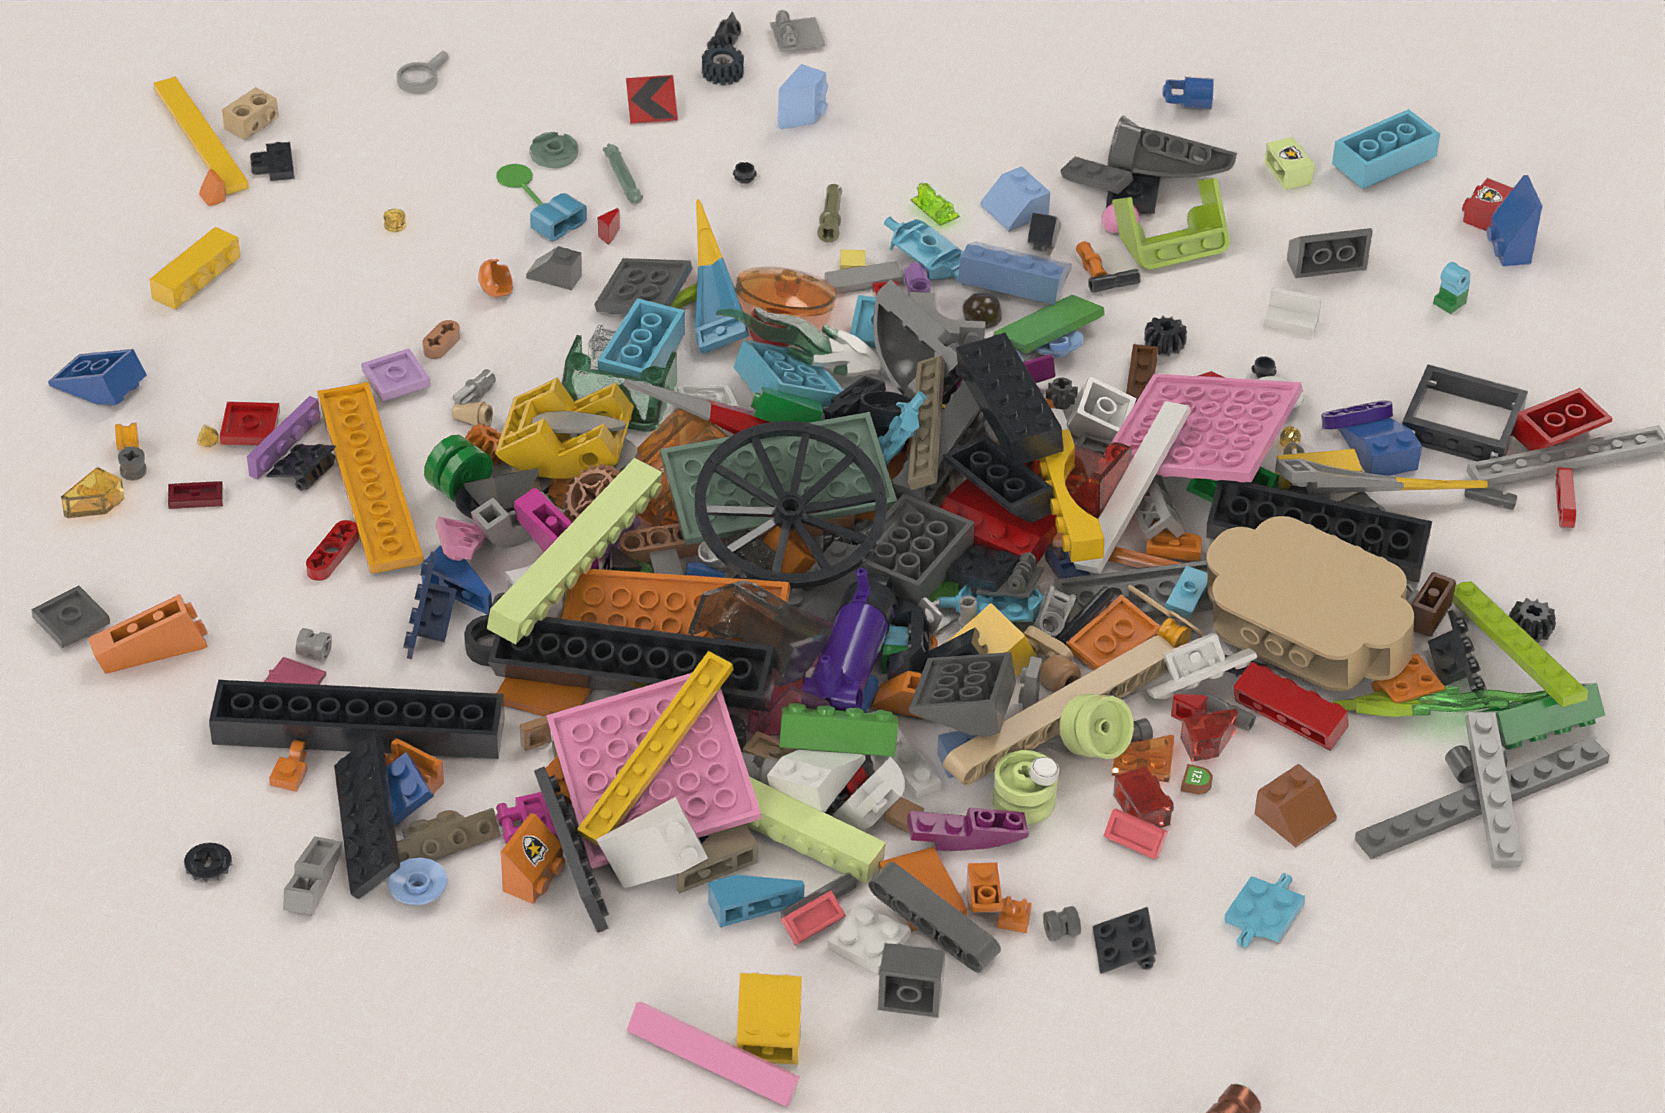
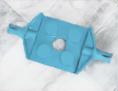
M891 216L885 219L884 225L894 232L889 248L890 251L896 245L929 270L928 280L950 277L958 280L961 256L964 251L924 221L914 219L910 222L899 224Z
M921 391L917 392L910 403L897 402L896 405L901 408V414L891 421L889 431L885 436L878 438L887 469L888 463L893 456L900 453L906 440L916 434L915 431L920 428L917 416L919 414L918 409L927 399V396Z
M965 585L955 597L939 596V608H956V612L960 613L959 600L964 596H973L977 601V615L992 603L1010 622H1035L1044 595H1041V592L1034 588L1029 598L1016 599L1010 596L989 597L971 592V586Z

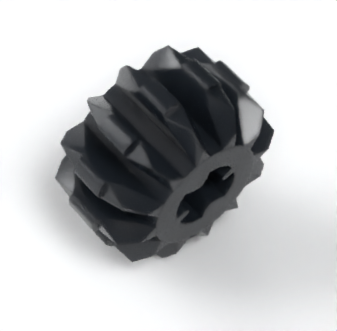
M1162 315L1160 319L1153 317L1152 321L1148 322L1145 327V345L1157 346L1158 355L1162 353L1168 356L1171 353L1179 354L1187 342L1186 326L1182 324V320H1174L1173 316L1165 318Z
M1528 598L1524 602L1517 601L1509 613V617L1537 643L1541 639L1548 640L1553 630H1555V609L1549 608L1548 602L1540 603L1538 598L1535 601H1531Z

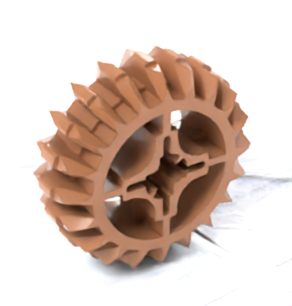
M601 463L597 467L590 465L588 471L581 469V475L579 477L573 476V484L567 485L569 492L563 494L566 500L561 504L565 510L563 514L573 523L621 471H618L613 466H606Z

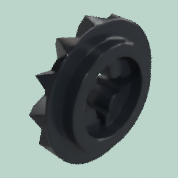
M212 842L194 846L187 852L184 858L186 873L191 874L194 880L203 878L206 883L209 878L219 880L221 874H228L229 867L232 865L230 851L225 846ZM208 857H211L212 863L209 867H205L204 865L208 861Z

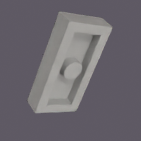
M1031 656L1028 667L1022 668L1020 683L1024 684V687H1021L1018 703L1023 704L1022 711L1038 702L1042 658Z

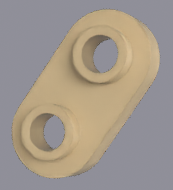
M1029 626L1023 633L1034 652L1037 653L1038 651L1045 655L1046 659L1054 655H1062L1069 660L1072 659L1073 653L1065 644L1040 629Z

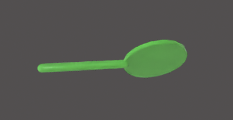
M508 164L497 171L496 179L502 186L508 188L523 187L538 205L543 204L527 186L533 176L530 168L522 164Z

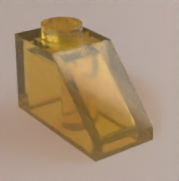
M99 467L92 470L61 496L63 513L66 518L107 514L125 499L122 479Z

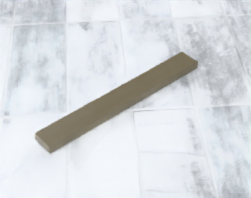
M942 355L917 363L915 395L918 391H921L927 396V399L918 409L919 414L917 416L920 428L911 437L908 484L911 490L937 483L945 361Z

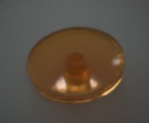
M759 266L746 269L738 274L735 285L737 295L750 305L768 312L787 316L810 317L826 314L835 307L837 297L835 288L824 279L801 270L778 266Z

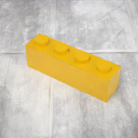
M218 227L211 229L149 279L152 299L176 310L241 257L239 237Z

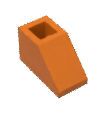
M907 671L880 684V689L873 702V709H883L892 713L925 719L911 714L909 709L922 674Z
M968 863L966 890L969 910L972 912L1003 911L998 863Z

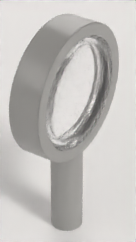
M441 51L428 63L413 62L402 66L397 72L399 88L411 94H422L433 90L438 83L436 68L448 59V53Z

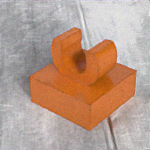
M1011 896L1003 898V911L999 913L997 928L1027 933L1032 903H1029L1024 898L1022 901L1011 900Z

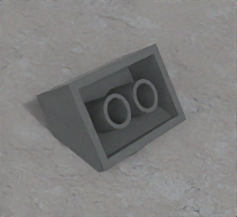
M1372 228L1299 236L1289 240L1287 262L1294 277L1303 278L1367 270L1373 230Z

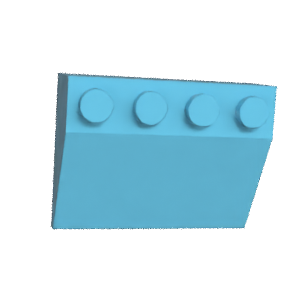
M748 340L742 341L733 368L754 393H760L761 387H766L819 401L822 408L831 404V398L843 391V388L824 366H812L814 354L810 351Z

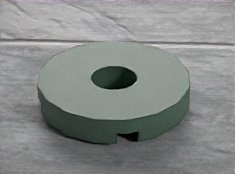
M547 132L533 139L532 145H530V156L535 163L546 168L565 167L573 163L577 158L578 144L568 134L564 133V136L558 135V132Z

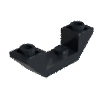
M896 595L898 609L892 625L908 627L911 641L907 644L908 650L890 654L889 666L886 667L888 680L907 671L922 674L928 652L931 650V626L922 607Z

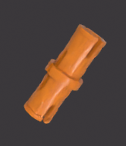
M1080 242L1076 246V252L1082 259L1084 270L1088 271L1091 277L1107 275L1108 273L1102 266L1100 256L1094 252L1090 242Z

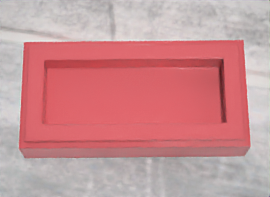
M1113 809L1103 837L1148 857L1157 859L1168 831L1121 810Z
M829 891L780 920L796 946L846 917L833 892Z

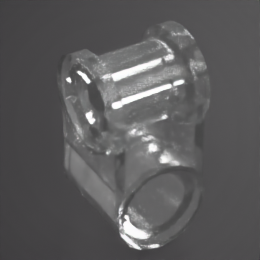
M600 324L597 325L594 334L588 341V365L590 368L598 370L597 360L616 331L606 329Z

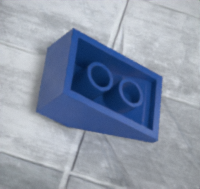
M1523 175L1493 214L1491 225L1487 228V239L1492 242L1494 254L1499 258L1502 266L1526 265L1532 262L1543 205L1528 175Z
M134 349L78 354L53 376L48 383L51 387L94 404H110L113 406L122 402L124 396L129 391L136 389L140 385L139 382L147 374Z
M1387 418L1338 429L1349 448L1355 449L1360 465L1365 473L1391 476L1418 470L1422 445L1410 428L1394 419Z

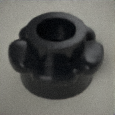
M740 162L735 166L733 176L739 183L748 184L755 179L757 172L753 164Z
M1267 356L1258 357L1255 360V364L1251 367L1252 373L1256 374L1259 379L1266 376H1275L1277 373L1275 361Z

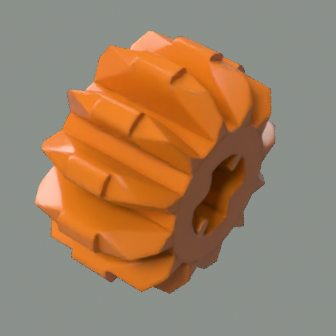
M477 424L473 426L465 438L472 442L474 446L490 455L493 466L501 464L502 460L498 458L495 452L502 433H499L497 429H493L489 425Z

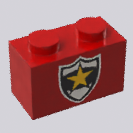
M1486 178L1481 186H1476L1471 198H1466L1462 206V211L1464 212L1463 222L1487 231V228L1491 225L1493 214L1512 191L1513 187Z

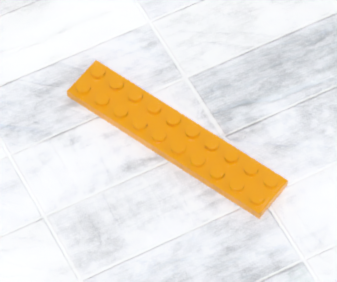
M369 382L317 391L319 405L331 445H336V448L333 450L354 522L357 524L358 535L370 574L421 565L424 556Z

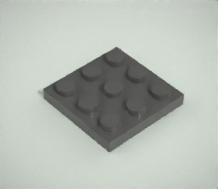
M622 258L594 304L596 311L611 314L628 313L637 298L670 307L693 269L691 260Z

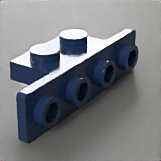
M432 551L429 561L423 560L420 576H424L425 580L424 584L418 583L414 600H419L418 608L412 607L409 624L414 625L413 631H407L403 648L408 649V659L413 657L417 636L445 642L457 589L430 583L436 558V552Z

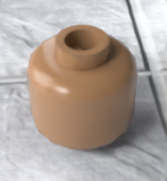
M1062 655L1051 656L1041 667V684L1053 693L1081 678L1080 668Z

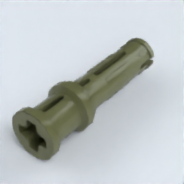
M830 184L827 187L824 212L819 217L820 226L818 227L817 235L824 242L836 241L840 233L838 227L841 224L839 208L842 188H838V184Z

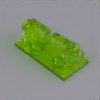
M920 183L917 186L918 195L910 199L912 203L939 226L960 217L954 211L953 204L946 201L940 195L936 196V191L928 183Z

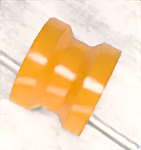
M137 422L131 423L129 426L115 424L117 450H123L125 447L139 448Z
M1168 618L1160 627L1157 635L1177 648L1187 644L1191 636V629L1185 625L1179 626L1176 620Z

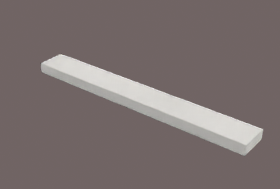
M1164 402L1098 519L1104 535V558L1074 562L1076 569L1097 574L1101 573L1191 413L1189 405Z

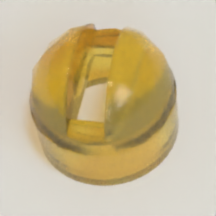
M204 424L199 432L197 444L204 447L215 446L218 443L219 436L217 430Z
M1293 426L1285 427L1280 434V444L1284 448L1291 442L1300 444V430L1295 429Z

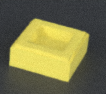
M841 249L840 270L866 266V250Z

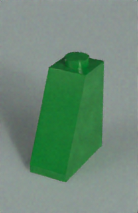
M761 387L760 393H754L750 405L751 408H754V417L769 422L798 421L810 423L820 421L823 414L819 401L766 387Z

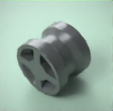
M127 447L119 452L120 475L124 479L138 480L145 476L147 468L144 463L145 454L142 449Z

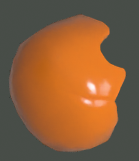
M499 259L484 261L478 272V282L481 289L491 297L508 295L512 293L513 289L510 270L507 265L497 264Z

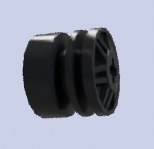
M888 391L867 392L861 396L859 414L870 412L877 438L880 436L884 437L889 431L891 421L901 414V408L896 405L897 402L910 403L912 399L905 395ZM910 438L906 440L900 452H904L910 447Z

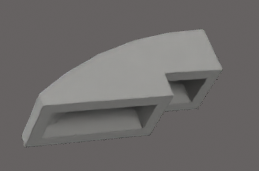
M313 837L295 863L294 876L284 888L283 910L308 915L314 913L334 872L342 849V841Z

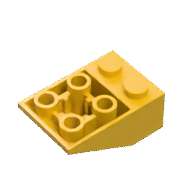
M740 972L737 1047L770 1063L798 1065L801 1037L802 976Z

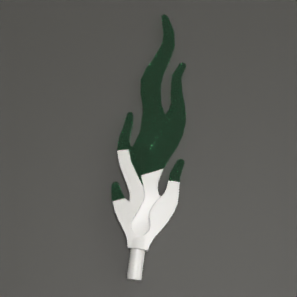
M755 307L753 312L762 321L788 328L782 329L766 325L742 310L727 308L716 311V315L739 320L762 339L788 343L798 347H788L785 353L803 363L821 367L836 366L833 373L842 376L877 375L879 372L886 374L878 355L862 340L824 324L821 332L814 325L796 316L765 312L759 307Z

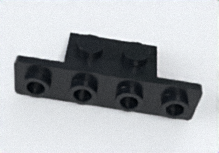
M1452 609L1447 612L1453 630L1428 641L1437 676L1444 686L1467 677L1472 693L1479 703L1483 704L1486 702L1483 692L1487 691L1482 677L1477 674V672L1481 671L1476 657L1471 654L1475 649L1471 639L1465 634L1469 629L1462 616L1458 618Z

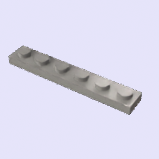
M1468 712L1465 717L1491 866L1520 867L1523 863V857L1496 713Z

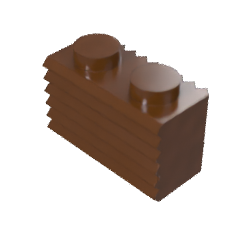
M1436 572L1430 574L1411 604L1414 612V631L1426 636H1433L1435 629H1437L1448 609L1452 606L1456 586L1455 579Z

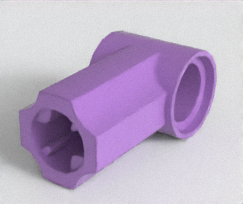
M910 263L904 269L908 295L910 296V292L931 293V282L928 280L926 268L922 267L920 263Z

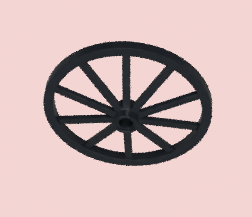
M777 421L759 424L742 430L725 440L711 453L704 463L696 483L694 510L696 522L705 543L714 555L728 568L749 580L789 582L792 589H800L836 581L854 571L872 554L885 526L887 497L882 478L876 466L864 451L852 441L833 430L819 425L798 421ZM778 436L801 437L790 492L785 493L760 441L761 439ZM809 439L825 443L846 455L802 496L798 495ZM751 443L778 500L727 469L721 463L733 452ZM853 462L862 471L872 490V493L806 505ZM717 473L770 507L706 505V493L713 474ZM875 502V518L868 536L809 515ZM708 515L773 518L729 546H726L714 531ZM803 523L861 545L850 556L831 566ZM777 526L782 528L772 571L755 566L735 554ZM790 530H796L821 570L807 573L780 572Z

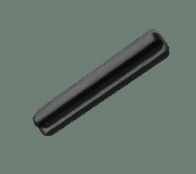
M1106 586L1101 588L1055 639L1066 645V642L1093 620L1114 598L1115 595L1112 590Z

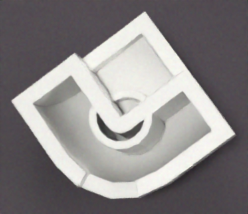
M890 757L832 816L859 830L871 827L901 797L905 789V779L896 762Z

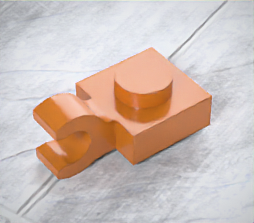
M294 740L290 747L289 757H279L269 777L270 786L298 791L308 771L307 763L304 762L307 756V752L303 751L306 745L305 742Z

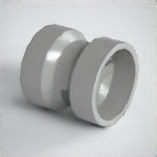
M302 628L296 641V654L305 657L311 654L315 659L325 661L331 651L332 635L325 632L314 634L313 630Z

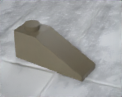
M743 824L712 833L702 843L708 859L682 873L676 874V889L680 894L758 863V842L746 825Z

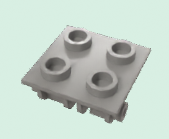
M779 10L776 14L775 22H770L779 51L825 46L815 17L790 20L787 11Z

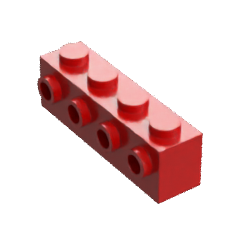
M1251 662L1233 686L1235 702L1329 751L1332 750L1349 727L1348 711L1343 706L1323 699L1315 691L1303 689L1289 678H1282L1274 674L1266 666H1259Z

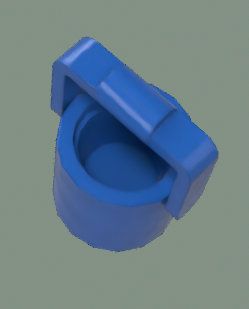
M1185 77L1184 80L1168 79L1165 81V85L1162 87V94L1166 103L1183 104V108L1212 109L1214 78ZM1172 89H1183V95L1172 94Z

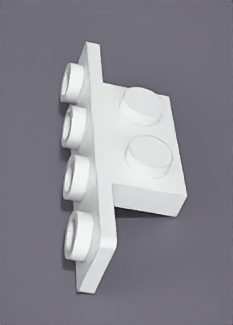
M1211 633L1164 652L1163 656L1172 679L1148 688L1147 692L1154 699L1164 700L1170 698L1176 690L1184 688V690L1197 687L1201 680L1222 677L1228 669L1233 667L1241 669L1249 666L1251 660L1257 658L1256 652L1247 648L1225 657L1217 634Z

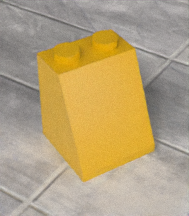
M992 603L949 639L951 640L976 627L980 633L979 644L980 646L987 645V654L1011 652L1015 677L1021 674L1023 667H1028L1031 656L1037 657L1026 636Z

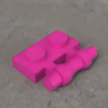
M542 792L516 797V807L508 808L506 803H499L496 806V818L499 826L504 829L503 838L505 844L508 843L520 827H515L514 822L521 820L523 823L530 813L536 814L559 840Z

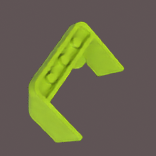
M1217 177L1197 181L1202 205L1195 206L1189 210L1187 214V229L1149 238L1145 237L1143 227L1136 222L1132 198L1112 200L1120 239L1141 268L1146 270L1156 269L1223 253L1228 249L1230 237Z

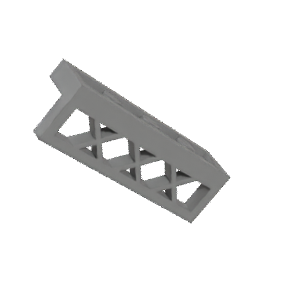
M1155 475L1135 514L1144 535L1149 540L1166 527L1178 538L1186 531L1161 475ZM1147 503H1152L1149 511H1144ZM1154 518H1160L1158 522L1150 527Z

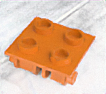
M1418 653L1412 655L1410 662L1397 676L1387 680L1371 682L1374 692L1384 690L1395 704L1445 690V686Z

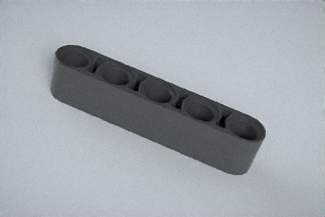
M889 862L869 881V889L875 897L974 972H982L1001 952V947L993 936L896 863Z

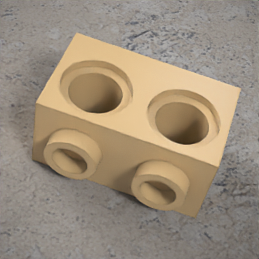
M255 87L222 109L224 129L246 140L279 118L277 98Z

